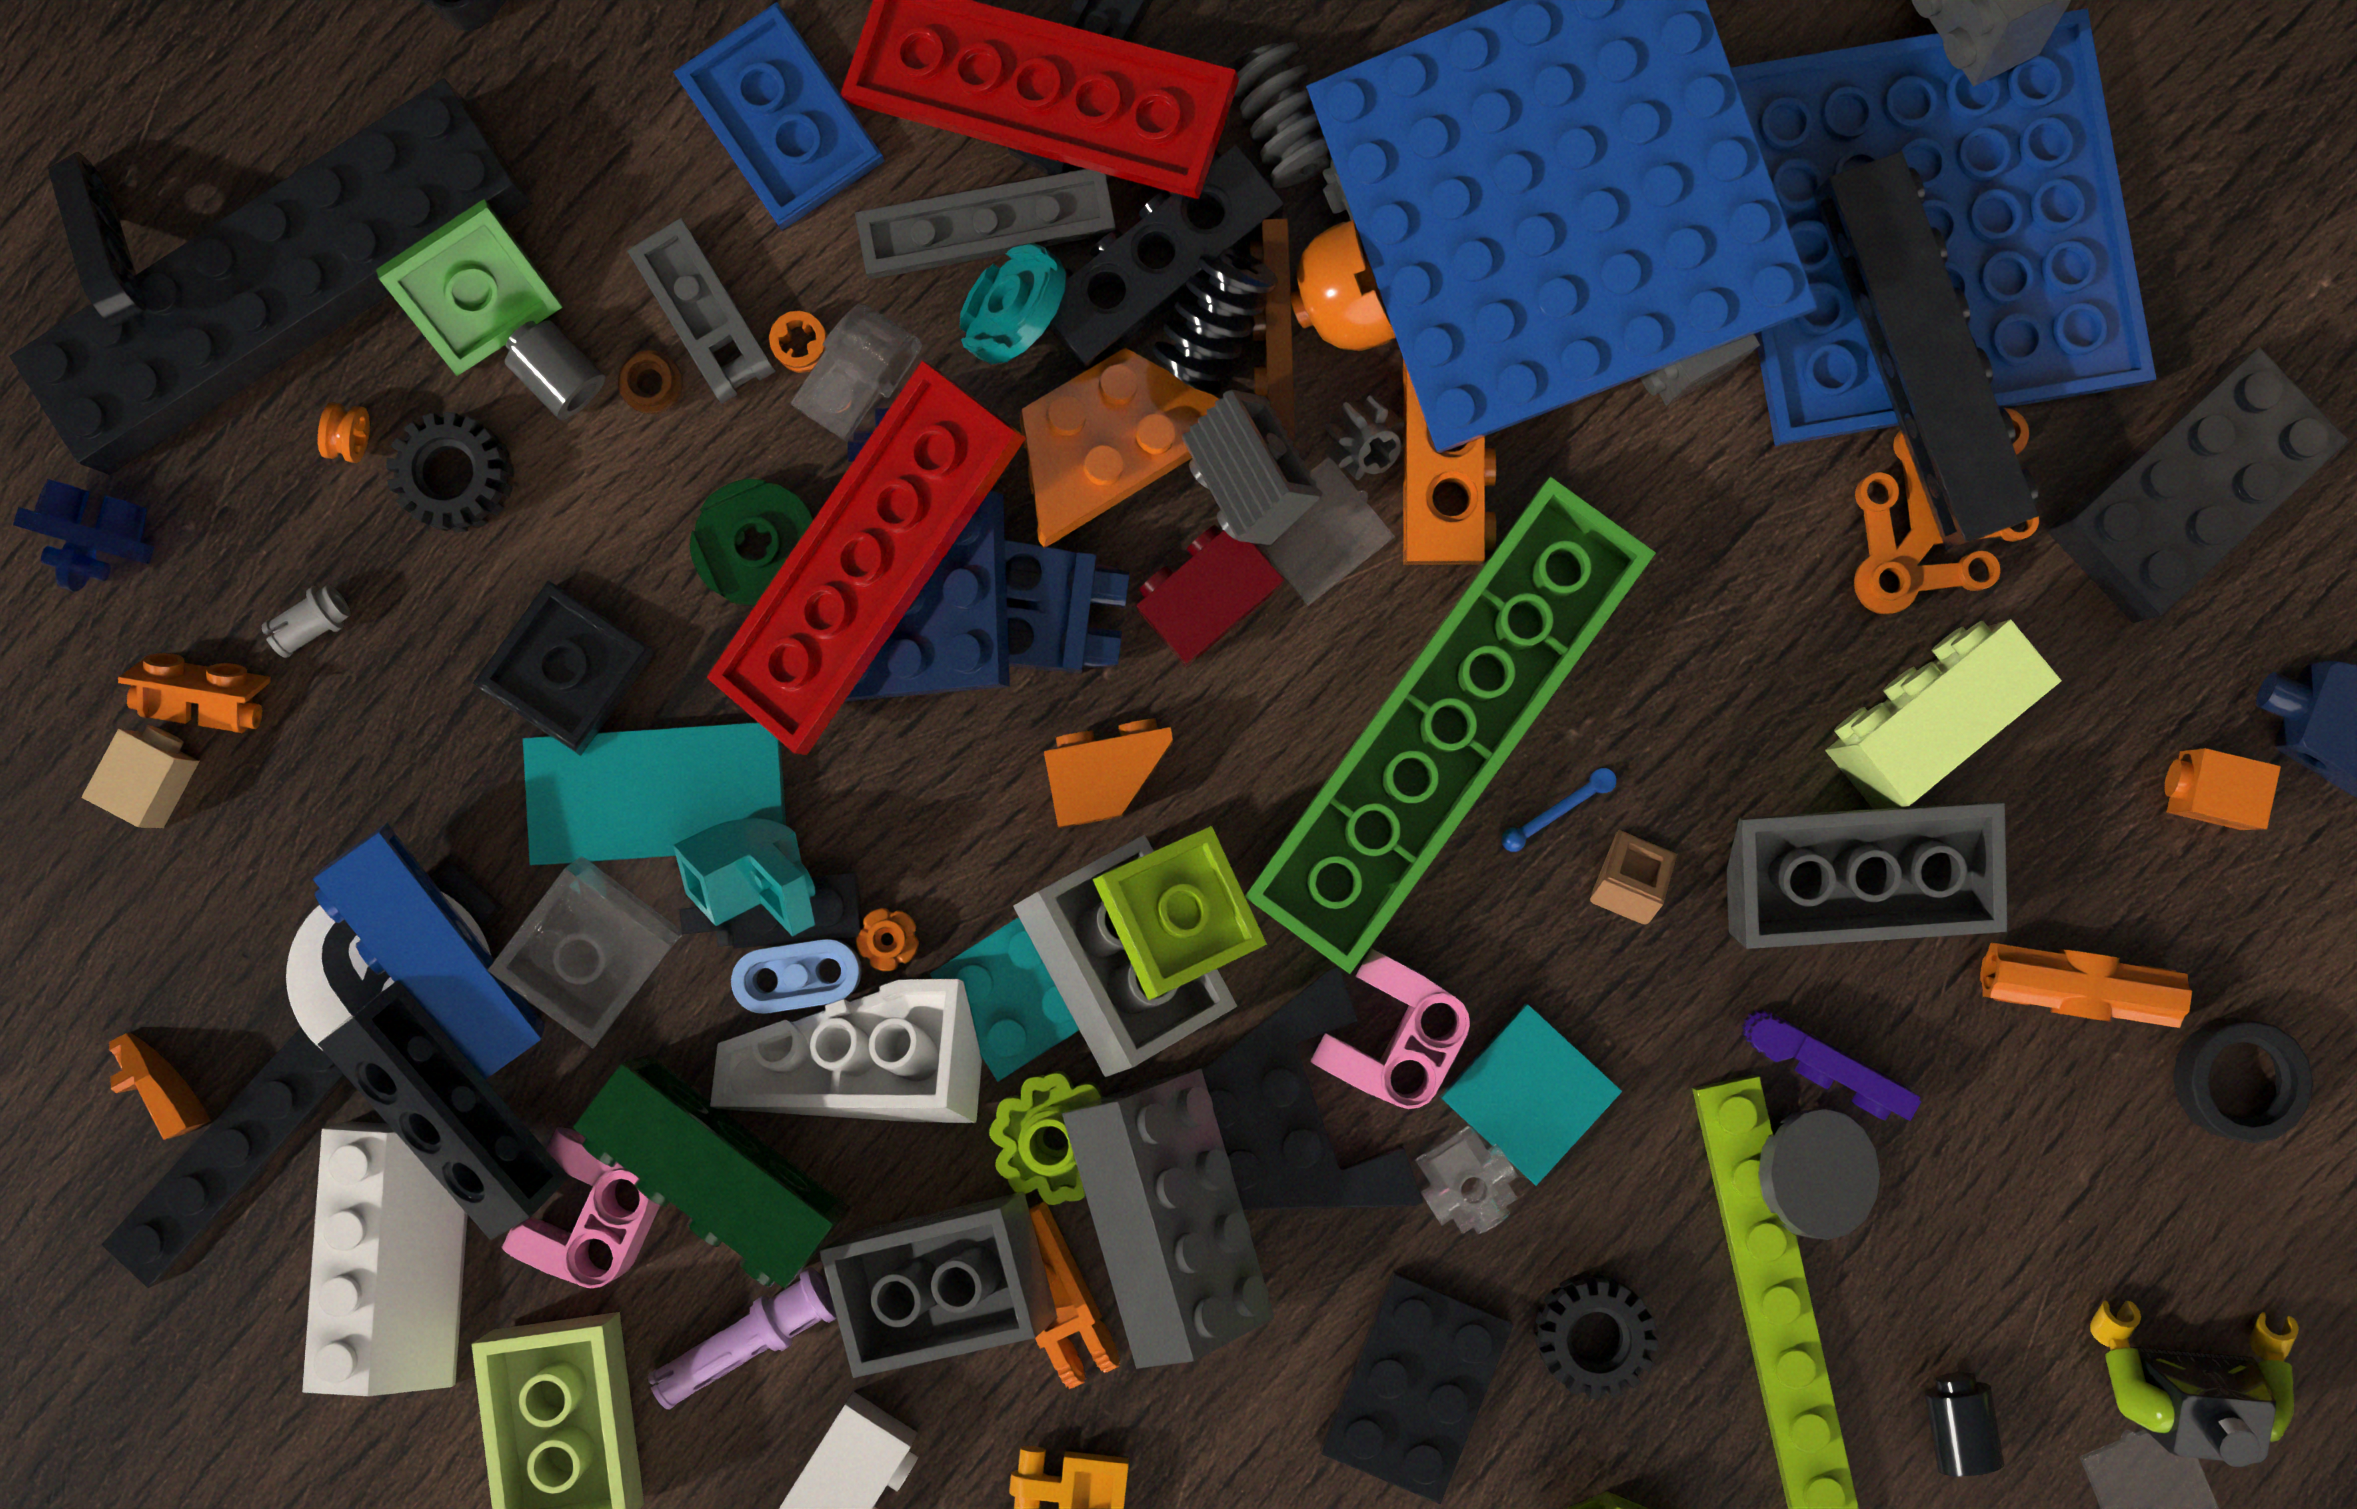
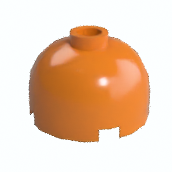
M1354 219L1332 226L1316 236L1303 251L1296 270L1299 289L1290 293L1291 304L1300 325L1304 329L1314 325L1324 341L1342 350L1363 351L1391 342V339L1396 338Z

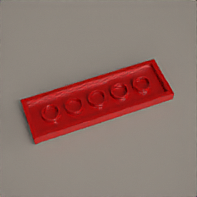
M873 0L841 95L848 104L1199 199L1239 83V77L1234 69L972 0Z
M921 361L706 678L793 753L808 755L1026 440V437L936 367Z

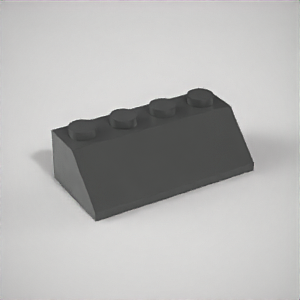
M2002 801L1739 818L1727 867L1729 933L1746 949L2007 932L2005 803Z

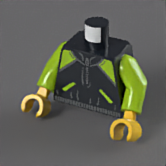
M2104 1300L2090 1323V1331L2096 1340L2110 1347L2111 1351L2105 1354L2120 1412L2126 1418L2143 1427L2169 1453L2179 1457L2223 1460L2228 1465L2234 1467H2245L2251 1463H2261L2267 1458L2270 1442L2278 1441L2291 1422L2294 1414L2292 1366L2284 1362V1359L2288 1356L2299 1330L2297 1321L2292 1316L2287 1317L2281 1335H2277L2266 1327L2265 1312L2259 1315L2249 1341L2251 1349L2264 1359V1361L2257 1363L2253 1357L2140 1347L2130 1348L2128 1339L2141 1320V1314L2137 1306L2131 1301H2125L2118 1311L2116 1319L2110 1312L2108 1302Z

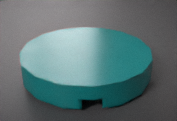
M1035 243L1013 247L1005 253L1011 260L1007 261L1001 268L997 267L994 263L989 268H986L969 291L960 313L959 328L966 333V338H962L961 341L964 348L980 360L990 365L1004 363L1025 352L1043 334L1057 313L1065 292L1066 272L1060 259L1045 247Z

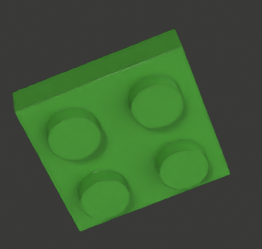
M485 199L376 269L379 280L456 376L506 345L509 337L521 325L529 321H534L538 324L563 308L558 296Z

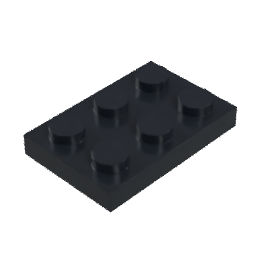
M1393 1271L1320 1447L1321 1454L1441 1504L1514 1326L1513 1322L1503 1316Z

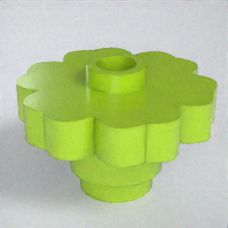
M1063 1071L1051 1072L1046 1076L1033 1075L1023 1083L1021 1096H1008L999 1103L996 1119L991 1125L989 1135L998 1146L1004 1148L996 1159L995 1167L1004 1178L1008 1179L1010 1186L1015 1192H1024L1026 1194L1038 1188L1039 1195L1049 1205L1060 1204L1065 1200L1079 1201L1084 1198L1085 1191L1062 1113L1103 1098L1102 1091L1095 1083L1084 1082L1073 1087L1072 1080ZM1054 1126L1063 1131L1068 1139L1067 1144L1062 1147L1052 1146L1046 1139L1047 1128Z

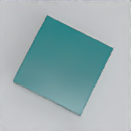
M1524 1003L1439 1097L1537 1186L1622 1091L1534 1009Z

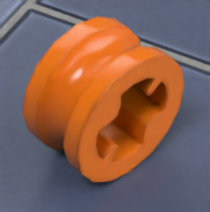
M790 311L780 316L772 325L769 334L772 352L788 370L798 373L811 372L820 367L827 359L830 349L829 336L821 322L810 313ZM796 327H802L807 335H810L812 331L816 333V340L807 344L808 354L803 357H798L792 348L787 353L784 351L783 344L792 341L791 330Z
M330 402L326 405L318 428V448L322 457L335 459L339 454H342L347 462L358 463L361 461L368 445L370 433L367 409L362 406H353L349 411H345L341 403Z

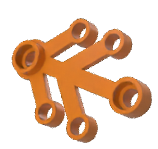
M2004 408L2010 415L2015 428L2016 439L2012 445L2017 455L2028 443L2029 427L2020 413ZM1900 430L1894 439L1893 446L1897 457L1902 460L1911 530L1897 548L1889 510L1896 503L1899 496V487L1896 480L1886 473H1873L1862 479L1855 490L1856 502L1864 510L1869 557L1859 565L1855 573L1854 587L1860 602L1869 610L1879 614H1894L1906 609L1913 603L1919 591L1961 586L1970 591H1980L1994 585L2000 576V564L1997 558L1987 551L1970 553L1962 557L1958 563L1917 566L1933 545L1943 544L1904 436ZM1871 482H1877L1885 488L1886 499L1883 504L1874 503L1868 497L1867 489ZM2039 516L2026 521L2022 532H2015L2011 528H2007L1979 539L2001 537L2011 542L2025 539L2037 530ZM1972 560H1978L1986 566L1987 576L1983 582H1977L1971 578L1969 565ZM1884 570L1893 572L1898 578V588L1894 593H1888L1880 586L1879 577Z

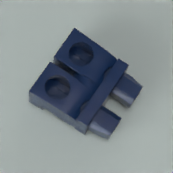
M1005 540L1007 603L1023 604V609L1007 607L1009 667L1081 674L1082 666L1092 668L1118 666L1122 631L1087 627L1090 604L1125 608L1129 572L1109 565L1095 564L1096 555L1074 553Z

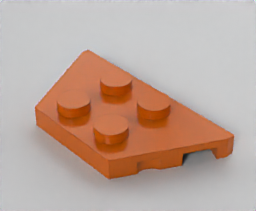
M1124 348L1022 408L1020 415L1021 432L1026 437L1023 445L1027 450L1029 461L1028 476L1037 512L1038 540L1043 548L1048 547L1190 460L1192 456L1182 440V434L1189 432L1190 426L1197 424L1198 418L1207 415V409L1215 407V401L1220 399L1210 393L1197 390L1185 384L1168 370Z

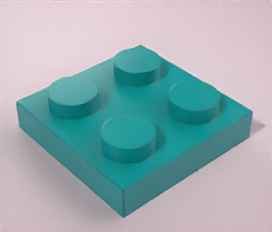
M1019 917L930 973L933 979H960L964 982L980 1055L997 1082L1079 1031L1075 1020Z

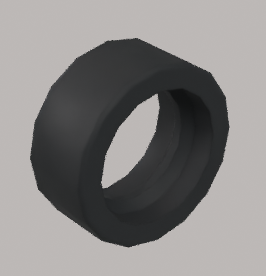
M2239 1018L2209 1022L2192 1033L2177 1054L2173 1074L2177 1100L2192 1122L2210 1134L2252 1144L2277 1139L2294 1128L2310 1105L2314 1083L2309 1059L2295 1038L2275 1025ZM2239 1042L2256 1044L2265 1050L2273 1061L2276 1073L2273 1097L2263 1111L2255 1116L2246 1118L2229 1116L2217 1108L2211 1099L2208 1084L2211 1064L2220 1050L2229 1044Z

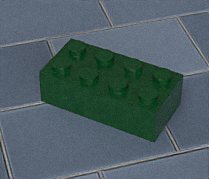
M650 1054L621 1063L573 1127V1129L586 1138L582 1143L585 1150L605 1165L615 1167L619 1163L637 1176L636 1188L654 1203L667 1207L671 1202L691 1218L687 1223L688 1227L702 1240L715 1247H719L723 1242L743 1257L740 1266L753 1279L768 1287H771L776 1282L786 1289L807 1266L849 1210L850 1206L724 1110L710 1107L711 1101Z

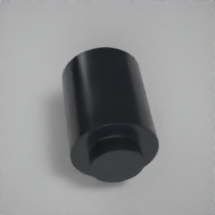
M1969 1372L1948 1373L1936 1377L1937 1386L1925 1391V1399L1938 1472L1948 1476H1977L1992 1473L2003 1468L2005 1464L1991 1386L1987 1383L1976 1382L1975 1374Z

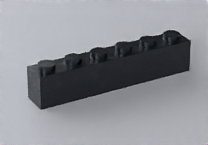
M1901 151L1828 177L1813 193L1945 549L1949 550L2038 517L2039 514L2035 506L2038 502V490L2031 473L2026 468H2021L2012 445L2016 439L2012 419L2003 407L1998 408L1990 386L1993 380L1991 363L1985 351L1980 347H1975L1967 325L1970 321L1969 305L1961 289L1953 287L1945 267L1948 258L1947 247L1941 232L1936 227H1930L1922 205L1925 201V190L1919 173L1913 167L1908 168Z

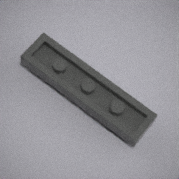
M1089 169L855 212L865 271L869 280L1005 255L1013 247L1029 243L1048 247L1106 236L1116 230L1106 175Z

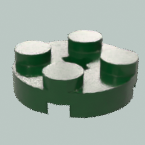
M752 478L729 483L712 493L700 509L702 513L696 521L695 531L692 530L690 538V553L694 567L703 582L716 593L736 605L755 607L815 518L807 505L797 495L778 484ZM751 527H755L761 535L770 533L772 536V543L766 547L767 555L760 560H757L752 554L742 556L739 550V546L747 542L745 531Z

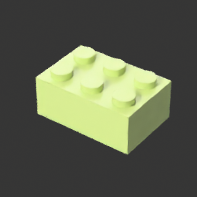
M2011 619L1987 626L1982 620L1968 630H1965L1964 627L1958 628L1932 649V652L1937 656L1934 662L1926 664L1919 670L1911 667L1883 689V692L1888 696L1885 702L1876 705L1869 711L1865 707L1857 710L1834 729L1839 739L1825 751L1873 809L1910 806L2062 681Z
M620 1312L494 1329L472 1343L492 1509H641L644 1505Z

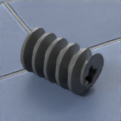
M1299 42L1268 44L1245 53L1227 65V68L1236 70L1239 77V83L1234 96L1244 99L1240 105V113L1247 121H1255L1250 128L1252 141L1257 144H1265L1260 151L1261 162L1267 167H1275L1270 174V183L1275 188L1289 187L1317 176L1331 164V160L1327 156V153L1330 151L1325 137H1319L1317 130L1321 128L1316 113L1309 114L1307 110L1312 104L1308 90L1299 91L1297 86L1310 75L1311 70L1308 65L1289 67L1287 63L1300 52Z

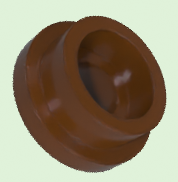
M645 350L632 355L623 364L618 377V387L624 401L634 410L643 414H659L670 409L678 401L683 388V378L679 367L669 356L659 351ZM652 373L660 374L662 377L661 388L653 394L644 393L642 390L643 379Z

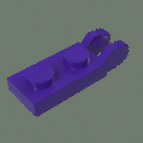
M1763 1009L1761 1011L1754 1010V1013H1748L1749 1016L1746 1019L1743 1018L1745 1022L1741 1025L1744 1030L1742 1034L1746 1036L1745 1040L1747 1042H1751L1750 1044L1753 1048H1757L1759 1053L1763 1052L1766 1057L1775 1062L1793 1057L1800 1060L1795 1068L1796 1072L1828 1090L1834 1080L1856 1091L1851 1102L1884 1121L1887 1120L1891 1111L1911 1121L1921 1104L1920 1097L1907 1086L1777 1015L1772 1016L1770 1011L1766 1013Z

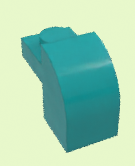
M759 818L731 820L705 829L673 845L686 895L715 926L759 904H762L792 936L815 925L809 899L815 895V887L809 872L802 864L796 834L786 825Z

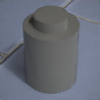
M534 321L526 322L515 330L506 342V348L509 352L505 358V365L559 420L568 419L582 410L599 393L605 383V375L552 321H544L536 324Z

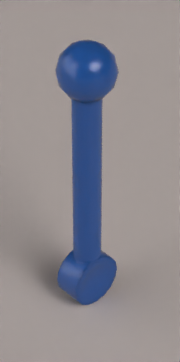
M1607 768L1595 770L1590 775L1589 783L1522 827L1506 829L1501 836L1503 847L1510 852L1520 851L1525 846L1528 837L1595 793L1604 794L1612 791L1616 785L1615 774Z

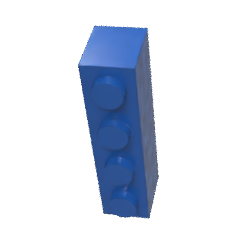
M388 823L327 864L313 878L319 887L314 892L318 903L332 920L340 923L345 919L357 934L360 941L356 943V948L365 963L376 974L380 975L386 971L394 982L399 980L485 1080L542 1039L545 1028L544 1022Z

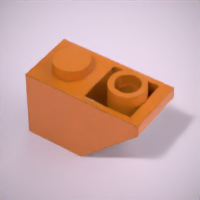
M1156 718L1118 725L1120 737L1095 741L1093 730L1056 737L1058 749L1044 751L1058 828L1123 817L1173 744L1171 727L1158 729Z

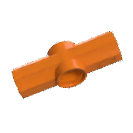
M1990 943L1988 952L1982 960L1980 972L1983 997L1994 998L1997 1001L2051 1007L2050 1012L2108 1022H2111V1017L2177 1028L2181 1027L2185 1015L2189 1013L2192 990L2188 984V974L2179 973L2176 970L2119 963L2120 958L2080 951L2059 949V953L1997 943Z

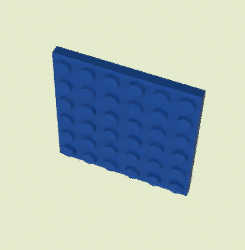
M1510 0L1306 86L1436 451L1439 453L1817 310L1816 302L1706 0Z
M2088 8L2064 12L2039 55L1974 87L1963 70L1954 67L1947 58L1943 39L1939 33L1731 67L1817 305L1816 311L1755 333V337L1760 344L1757 349L1775 446L1899 426L1813 193L1830 176L1901 151L1908 168H1915L1922 179L1925 190V201L1922 205L1930 227H1936L1944 238L1948 254L1945 267L1953 287L1960 288L1967 299L1970 309V321L1967 325L1975 347L1982 348L1991 363L1993 380L1990 386L1998 408H2008L2146 385L2156 380Z

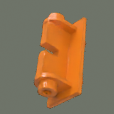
M156 653L144 657L143 660L120 675L118 683L131 685L127 694V706L129 709L137 710L140 717L186 724L191 720V703H197L198 726L244 733L247 728L257 729L260 725L262 706L253 703V696L270 683V677L247 673L245 667L237 664L220 663L207 667L184 663V658L179 655Z

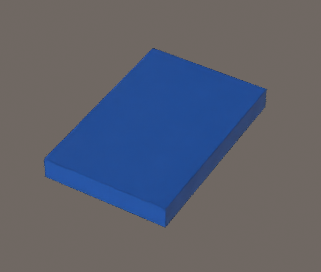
M778 2L673 71L781 231L885 162L882 153Z

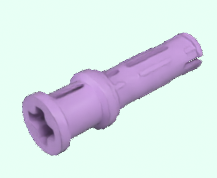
M809 1267L800 1273V1281L772 1298L766 1295L759 1297L750 1307L749 1315L685 1352L670 1363L648 1374V1382L652 1385L656 1382L659 1383L651 1387L654 1396L665 1409L669 1410L689 1395L709 1385L769 1348L773 1351H783L793 1344L792 1337L822 1319L828 1323L835 1320L837 1316L828 1285L814 1268Z

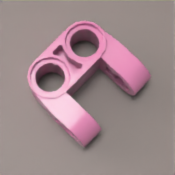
M1370 948L1356 977L1408 1004L1409 1006L1380 1061L1325 1033L1311 1062L1356 1088L1396 1106L1406 1109L1420 1108L1429 1103L1435 1096L1459 1052L1470 1027L1469 1013L1464 1004L1455 996L1419 973ZM1434 1003H1445L1451 1008L1454 1016L1451 1030L1446 1035L1437 1038L1425 1035L1421 1027L1423 1012ZM1404 1060L1417 1061L1424 1070L1422 1085L1418 1090L1409 1094L1398 1093L1391 1085L1390 1077L1392 1070L1398 1063Z
M557 1127L547 1151L568 1175L593 1186L572 1233L545 1221L530 1217L510 1229L502 1248L510 1256L547 1274L590 1289L602 1287L628 1272L634 1264L660 1205L654 1203L639 1191L640 1201L635 1212L622 1208L615 1196L617 1183L620 1179H625L635 1185L638 1177L619 1163L615 1167H610L594 1158L583 1147L582 1143L586 1138L579 1132ZM593 1238L604 1241L610 1247L613 1260L609 1270L599 1269L590 1260L588 1249Z

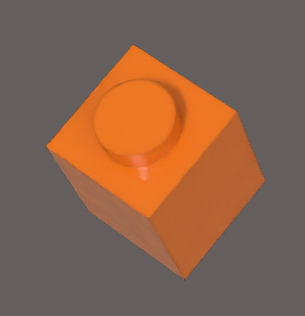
M2206 748L2180 751L2179 758L2170 765L2165 779V794L2170 797L2166 813L2237 830L2267 829L2281 766Z

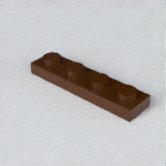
M1288 218L1264 219L1262 221V239L1250 240V255L1270 268L1275 273L1278 283L1274 291L1265 293L1267 303L1263 312L1253 315L1256 322L1253 328V341H1266V365L1254 366L1255 394L1265 396L1271 401L1270 407L1276 411V417L1282 421L1281 426L1288 431L1287 436L1294 441L1293 447L1296 448Z

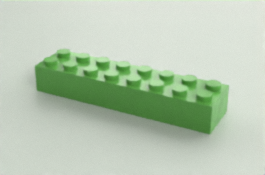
M1550 476L1533 496L1244 893L1245 898L1344 971L1351 974L1656 552Z

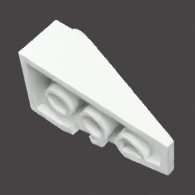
M960 979L896 980L879 986V992L851 1002L842 999L825 1005V1011L797 1021L783 1020L720 1042L717 1046L710 1107L725 1110L905 1122L976 1123L982 1057L964 982Z

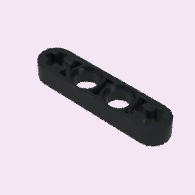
M75 152L49 167V176L81 285L100 315L110 325L117 328L146 311V303L110 190L91 162L80 152Z

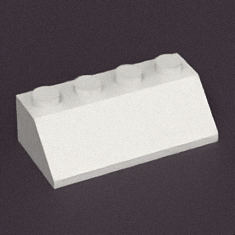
M346 1121L322 1129L302 1390L304 1393L376 1396L448 1388L456 1384L468 1214L386 1123Z

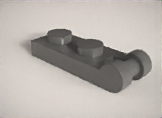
M679 218L627 250L721 404L738 395L736 388L752 378L757 377L761 381L776 372L682 218ZM734 340L742 355L722 367L713 353Z

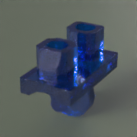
M47 479L38 497L34 511L18 507L13 525L66 541L62 549L46 546L41 554V562L43 564L56 567L55 579L59 587L76 592L80 591L90 578L106 581L110 575L111 565L107 562L96 560V550L149 565L154 547L141 543L147 508L105 496L95 529L80 525L90 492Z

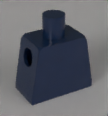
M2338 661L2309 664L2303 669L2299 681L2276 672L2270 673L2258 691L2256 705L2259 708L2284 717L2275 740V747L2288 757L2357 798V665Z

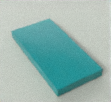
M760 723L597 733L581 756L551 736L523 738L530 865L676 856L674 844L723 822L759 818L786 825L781 742Z

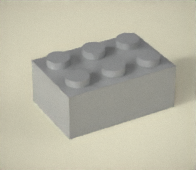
M1145 834L1013 905L1105 1077L1135 1067L1237 1007L1218 969L1156 998L1147 999L1093 882V879L1154 852Z

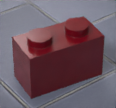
M1216 524L1208 528L1187 547L1188 552L1193 557L1176 572L1173 573L1168 566H1165L1148 579L1138 590L1144 599L1136 605L1137 612L1186 669L1277 592L1284 582L1281 575L1253 543L1242 542L1232 538L1224 530L1221 531Z

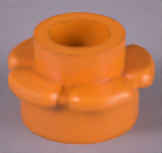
M880 908L870 912L864 918V927L860 929L858 937H856V947L862 957H867L870 960V965L873 968L881 971H892L898 967V964L902 962L908 963L914 958L919 947V940L915 937L916 924L911 916L901 910L893 913L889 912L886 908ZM890 933L893 936V943L891 945H884L882 943L883 934Z

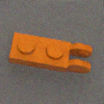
M1043 1201L1030 1207L1029 1212L1058 1318L1035 1339L1040 1349L1045 1347L1055 1370L1058 1371V1376L1061 1378L1062 1383L1071 1389L1085 1383L1086 1373L1073 1342L1067 1336L1079 1331L1097 1367L1104 1373L1119 1367L1120 1357L1107 1326L1099 1320L1102 1315L1047 1203Z

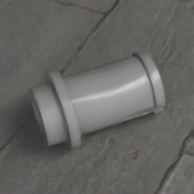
M327 584L321 589L317 586L310 587L306 591L307 598L272 620H267L262 624L263 634L269 635L272 632L274 633L273 636L268 637L266 640L280 656L287 658L294 651L330 629L333 632H338L344 627L343 620L350 616V609L342 595L333 586Z

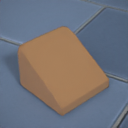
M1618 830L1593 888L1590 901L1595 905L1638 923L1648 924L1663 906L1677 854Z

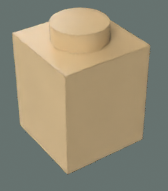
M147 725L144 732L118 729L81 798L136 827L164 828L200 761L180 751L184 743L181 739L157 727Z

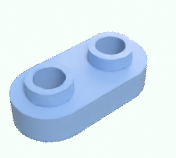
M823 939L759 949L747 953L737 962L731 976V987L737 1001L744 1008L755 1013L764 1014L831 1004L847 998L856 990L861 980L862 965L856 951L847 943L837 939ZM827 958L836 960L841 967V975L834 983L826 982L819 973L821 963ZM764 968L773 970L778 977L777 987L772 992L761 990L757 984V975Z

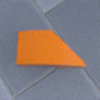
M130 1032L109 1042V1050L115 1055L122 1071L110 1076L111 1089L115 1093L138 1089L163 1140L188 1134L211 1122L199 1099L186 1081L156 1050Z

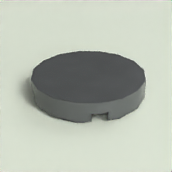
M1808 1109L1791 1113L1780 1122L1784 1124L1778 1128L1776 1134L1768 1136L1762 1147L1758 1175L1763 1200L1770 1212L1777 1213L1780 1220L1786 1224L1783 1226L1793 1234L1824 1240L1849 1235L1867 1219L1877 1199L1880 1171L1876 1150L1865 1130L1846 1114L1827 1109Z

